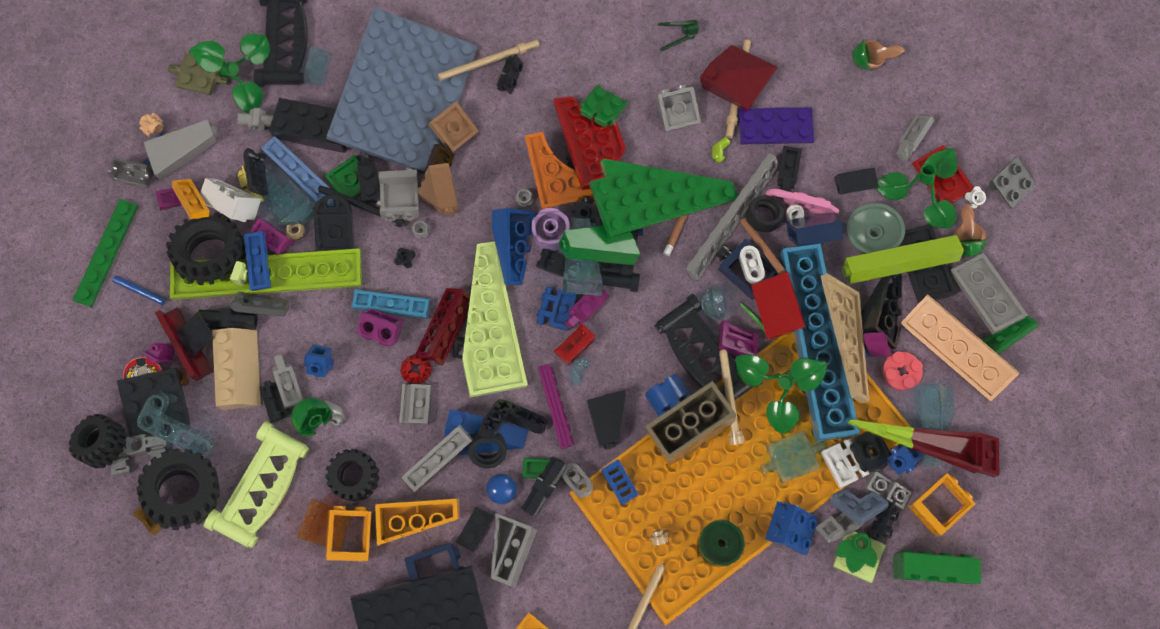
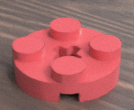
M899 351L885 360L882 372L885 381L890 387L903 391L915 387L920 382L923 366L914 355ZM905 367L907 374L899 375L900 371L897 369Z

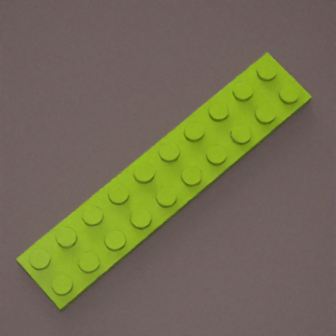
M359 248L268 255L271 288L258 291L250 290L249 277L243 286H240L230 279L231 275L229 273L224 276V281L221 282L219 278L214 280L215 284L212 285L208 281H204L203 285H198L196 280L192 284L186 278L182 279L170 262V299L182 300L235 296L238 292L252 295L362 287L361 250ZM246 257L245 259H240V262L247 266ZM211 259L194 260V261H197V262H206V261H209V260H211Z

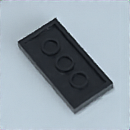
M928 224L905 230L904 239L899 247L937 239L932 226ZM946 264L907 272L918 304L927 294L935 301L957 294Z

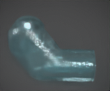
M578 358L571 366L570 376L572 385L581 384L580 372L588 368L589 361L587 359Z

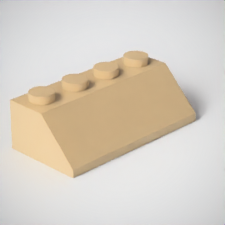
M239 328L212 330L214 336L213 355L216 407L221 410L260 406L261 390L257 330Z

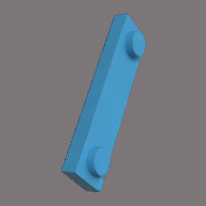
M355 289L351 308L364 311L369 307L385 314L428 319L431 301L426 298Z

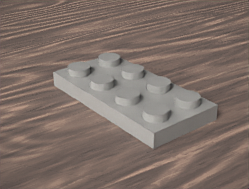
M984 253L950 270L949 273L992 335L1028 316Z

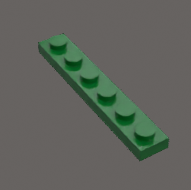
M119 199L72 301L92 308L139 207L137 204Z

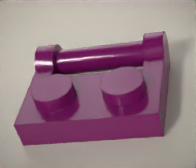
M726 320L721 321L718 349H725L728 353L737 356L743 354L758 355L759 332L754 330L748 331L734 326Z

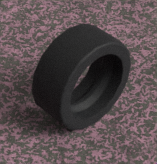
M767 195L754 198L746 210L747 222L755 230L763 233L775 230L784 216V210L779 201ZM764 207L769 209L774 215V220H763L757 215L755 208Z
M478 432L474 433L472 436L473 440L468 444L469 457L473 464L486 469L500 465L505 460L507 454L506 442L502 434L498 432L494 439L487 440L482 438ZM483 442H494L499 446V450L493 455L484 456L476 452V447Z

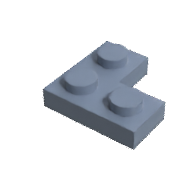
M844 488L830 498V503L859 526L886 510L889 502L875 491L859 499Z

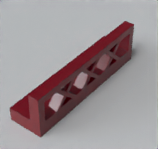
M446 288L415 355L421 358H429L437 365H444L469 310L470 295L463 289ZM454 294L453 298L448 302L450 295ZM446 311L445 315L440 318L441 314ZM438 328L437 332L434 335H432L434 330ZM431 344L428 352H424L426 347Z
M176 307L166 314L161 310L155 312L189 377L198 381L214 372L202 350L194 358H190L185 347H182L183 343L177 332L187 322L180 309Z

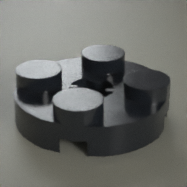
M867 431L858 435L850 444V450L853 452L854 458L863 472H877L888 465L889 449L880 436L876 437Z

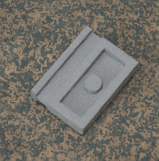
M402 384L400 424L429 425L431 385Z

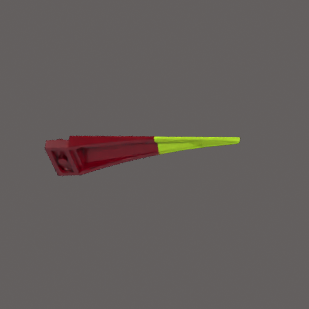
M853 419L848 421L853 426L974 474L980 473L994 478L999 476V438L984 433L911 428Z

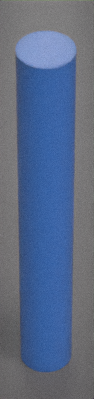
M117 275L113 278L114 283L160 305H163L166 301V298Z

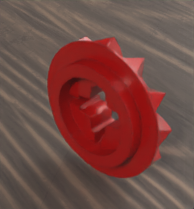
M413 354L407 356L401 363L400 372L406 382L421 384L430 377L432 368L427 358H421ZM411 363L415 364L416 366H421L419 367L421 375H419L415 371L411 372V370L413 369Z

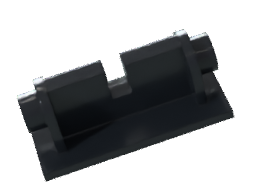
M514 54V57L510 56L506 59L502 72L507 73V75H500L497 82V89L499 91L506 89L509 94H512L513 89L517 85L519 73L523 70V62L516 54Z
M271 381L263 382L260 390L270 423L290 417L288 410L284 409L276 383H271Z
M895 501L892 502V505L889 503L886 510L875 516L882 521L874 520L869 531L871 534L870 538L874 540L881 538L883 545L886 544L887 539L891 538L893 522L897 521L899 517V509H897Z

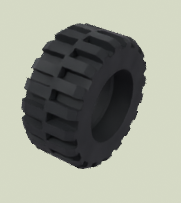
M179 448L173 449V453L169 454L167 451L161 453L160 458L153 457L150 460L151 465H145L142 469L143 475L138 477L139 486H137V494L143 512L150 518L151 522L154 524L159 523L161 528L167 529L170 526L172 530H179V527L184 526L186 530L191 528L190 524L195 522L199 525L203 522L202 518L204 516L207 518L211 513V509L216 508L218 504L217 498L220 496V485L216 469L212 467L211 461L208 458L204 459L203 454L199 452L193 454L190 449L180 452ZM184 474L192 476L198 481L199 490L197 494L186 503L174 505L166 503L160 498L159 490L162 484L170 477Z

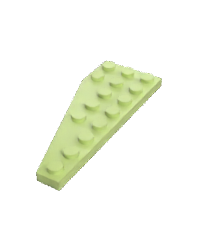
M495 241L480 243L476 247L462 357L470 398L528 386Z

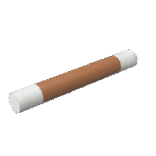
M688 215L678 218L663 254L671 255Z

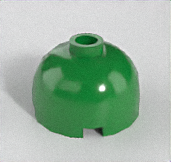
M304 398L298 401L292 410V425L302 436H313L317 434L314 430L322 422L325 426L330 421L332 411L320 398Z

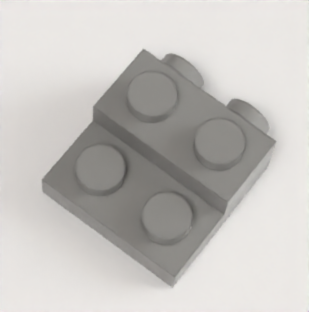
M686 84L678 86L676 91L670 92V89L659 91L660 95L656 96V101L665 131L701 123L693 87L688 88Z

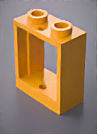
M948 473L941 475L908 505L911 511L935 537L942 536L976 504L972 500V495L968 491L963 490L958 485V480ZM942 483L962 504L943 524L922 503Z
M334 506L333 510H328L325 560L368 561L371 511H366V507H354V511H346V506ZM334 515L364 516L361 552L332 551Z

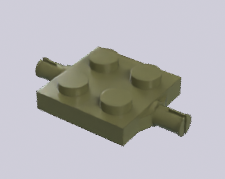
M185 53L180 66L170 64V67H168L169 72L178 73L175 83L177 88L211 96L213 88L217 83L228 85L229 78L220 76L219 71L214 73L204 71L190 53Z

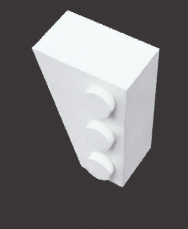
M205 178L200 193L208 207L216 209L230 219L242 222L255 220L261 198L213 178Z

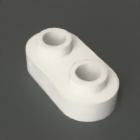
M745 246L739 254L745 279L751 284L761 282L765 276V270L759 251L754 246ZM746 255H750L752 259H747ZM751 273H756L757 277H752Z

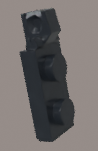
M783 146L777 178V186H781V190L789 192L790 188L794 189L797 182L802 149Z
M360 152L362 162L357 163L362 202L380 201V187L375 161H370L368 153Z

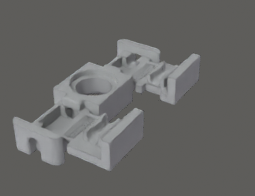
M162 430V434L153 436L141 434L126 438V445L123 447L122 454L120 453L119 458L111 464V475L117 477L132 473L130 466H127L129 457L148 454L151 459L155 456L160 458L161 453L170 448L168 433ZM137 441H141V448L139 450L134 451V443Z

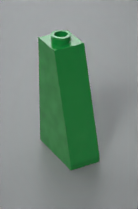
M604 226L566 230L559 240V248L563 251L565 258L634 265L640 256V251L631 232L608 238Z

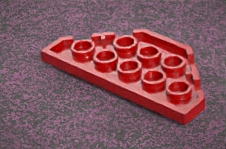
M572 96L554 98L553 104L581 189H591L589 185L591 181L605 178L600 161L603 159L620 161L625 154L626 147L617 122L615 121L612 126L607 125L605 128L594 122L596 120L595 117L591 120L580 114L582 112L580 110L581 104L577 102L576 98Z

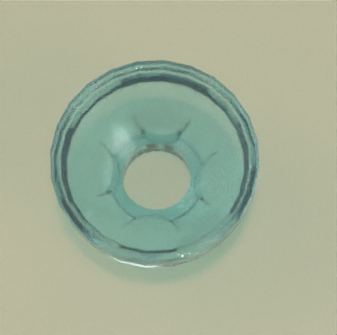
M718 286L709 287L702 297V310L705 312V315L714 320H723L726 316L724 296Z

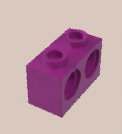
M368 307L361 312L356 334L362 335L367 340H376L383 346H393L398 342L404 320ZM368 322L373 325V329L369 327ZM386 328L390 330L391 335L386 332Z

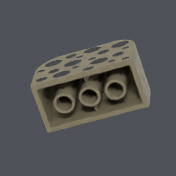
M712 381L646 425L645 429L667 463L672 465L727 429L735 421L736 413Z

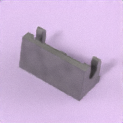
M114 157L111 158L110 162L114 168L113 171L108 170V174L113 178V181L148 189L154 172L147 165Z

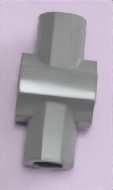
M253 108L250 110V113H238L237 121L238 125H248V128L253 131H263L265 127H270L273 115H267L266 111L260 108Z

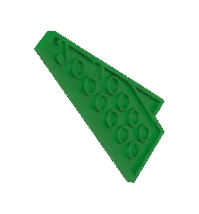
M609 159L600 161L605 178L589 183L608 238L730 203L738 197L732 181Z

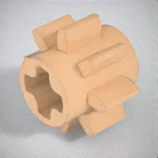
M152 113L151 116L145 114L139 121L141 125L139 129L149 137L151 134L158 135L163 130V120L155 113Z

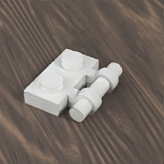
M851 438L843 441L847 447L845 450L842 449L839 443L820 452L839 489L858 480L855 473L858 470L862 478L869 475V472H863L860 469L853 452L850 450ZM847 455H851L856 465L851 466Z

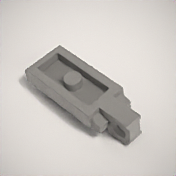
M916 115L898 142L900 145L896 154L901 161H907L912 152L916 150L934 122L932 116Z
M282 354L274 356L276 367L272 368L273 377L284 409L294 407L303 397L292 366L289 363H284Z

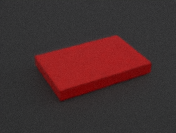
M944 145L912 163L918 174H920L921 167L925 164L928 157L946 149ZM958 165L956 173L949 178L943 179L937 177V175L935 176L934 192L938 202L946 200L952 204L965 197V194L971 192L974 188Z
M788 272L751 285L768 340L806 328Z

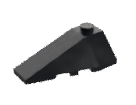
M900 274L881 277L861 311L863 337L865 333L884 332L887 336V344L891 349H896L900 336V326H897V316H901V310L898 309L897 299L901 298L902 276Z

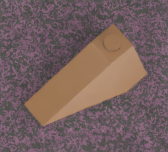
M449 163L429 165L425 173V180H422L421 187L418 188L419 197L440 214L446 216L454 215L455 212H459L457 190Z

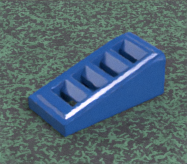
M619 459L601 469L621 505L639 495ZM616 468L619 469L618 472L614 473L611 476L608 474ZM620 475L623 476L622 479L615 483L612 481ZM624 482L628 484L620 490L616 488ZM631 489L632 492L622 498L620 494Z

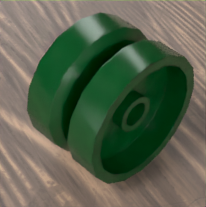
M725 520L713 521L705 526L697 540L698 553L701 558L709 565L715 567H725L736 562L743 554L745 546L744 536L739 527ZM721 539V543H724L725 546L719 547L718 540Z

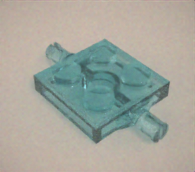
M803 431L767 445L766 448L771 462L760 465V469H763V474L774 469L783 484L820 469L816 460V452L824 450L826 447L825 445L822 446L824 444L823 441L812 445L807 440Z

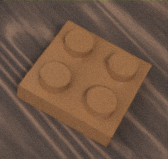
M457 101L428 123L443 145L451 152H454L478 132Z

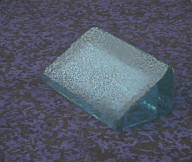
M310 47L304 73L306 84L324 86L331 53L316 47Z

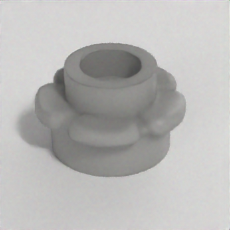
M521 189L515 196V201L518 202L519 206L526 207V205L532 204L533 194L527 189Z
M416 221L411 230L416 238H425L429 235L430 226L424 221Z

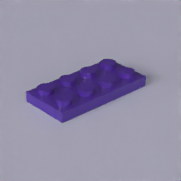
M812 107L750 108L749 111L744 109L738 110L740 145L814 143Z

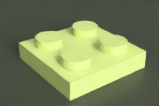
M852 532L843 537L842 541L851 540L852 536L857 534V532ZM870 538L871 547L877 554L875 567H869L864 564L859 571L851 573L846 565V558L837 556L832 567L872 583L885 545ZM857 541V545L859 547H863V541Z

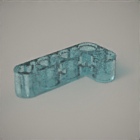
M158 392L147 399L137 419V425L140 429L180 448L190 449L193 454L199 452L206 456L213 451L216 445L214 438L164 415L170 402L169 397L165 393ZM155 398H159L161 400V407H157L154 404ZM146 416H150L153 419L152 425L145 421ZM164 424L171 427V433L165 432ZM182 433H187L190 436L189 442L183 440ZM203 442L206 443V449H203Z

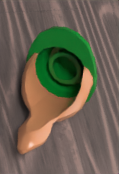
M863 39L854 48L852 59L858 68L870 71L882 66L887 58H896L904 53L905 50L899 45L884 47L873 39Z
M966 204L961 210L963 221L954 232V235L958 236L964 249L962 255L966 257L980 254L987 242L984 229L974 221L975 213L970 204Z

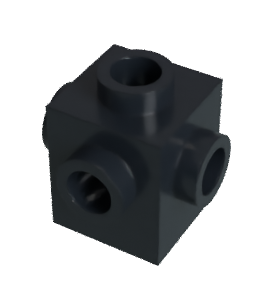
M579 197L572 207V213L575 214L574 219L579 220V223H596L599 211L593 197Z

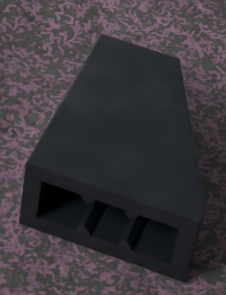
M625 390L587 400L599 448L604 447V450L615 448V444L619 442L626 397Z

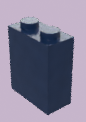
M831 213L786 220L788 238L797 247L842 240L843 233H845L844 223Z

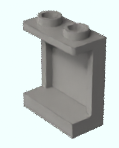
M417 170L380 171L381 220L391 222L397 219L408 221L418 219Z

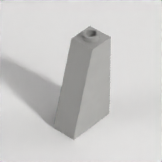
M207 119L145 141L144 145L154 175L159 180H163L218 142L216 136L219 135L216 126L211 125Z

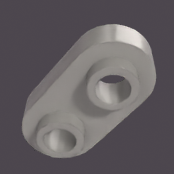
M567 464L562 473L564 481L577 497L584 498L589 496L593 491V484L577 464Z

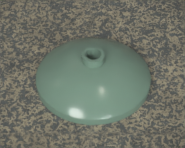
M870 203L857 208L849 217L846 229L852 246L863 254L899 247L905 235V225L900 214L893 208L880 203ZM871 233H876L877 237L871 236Z

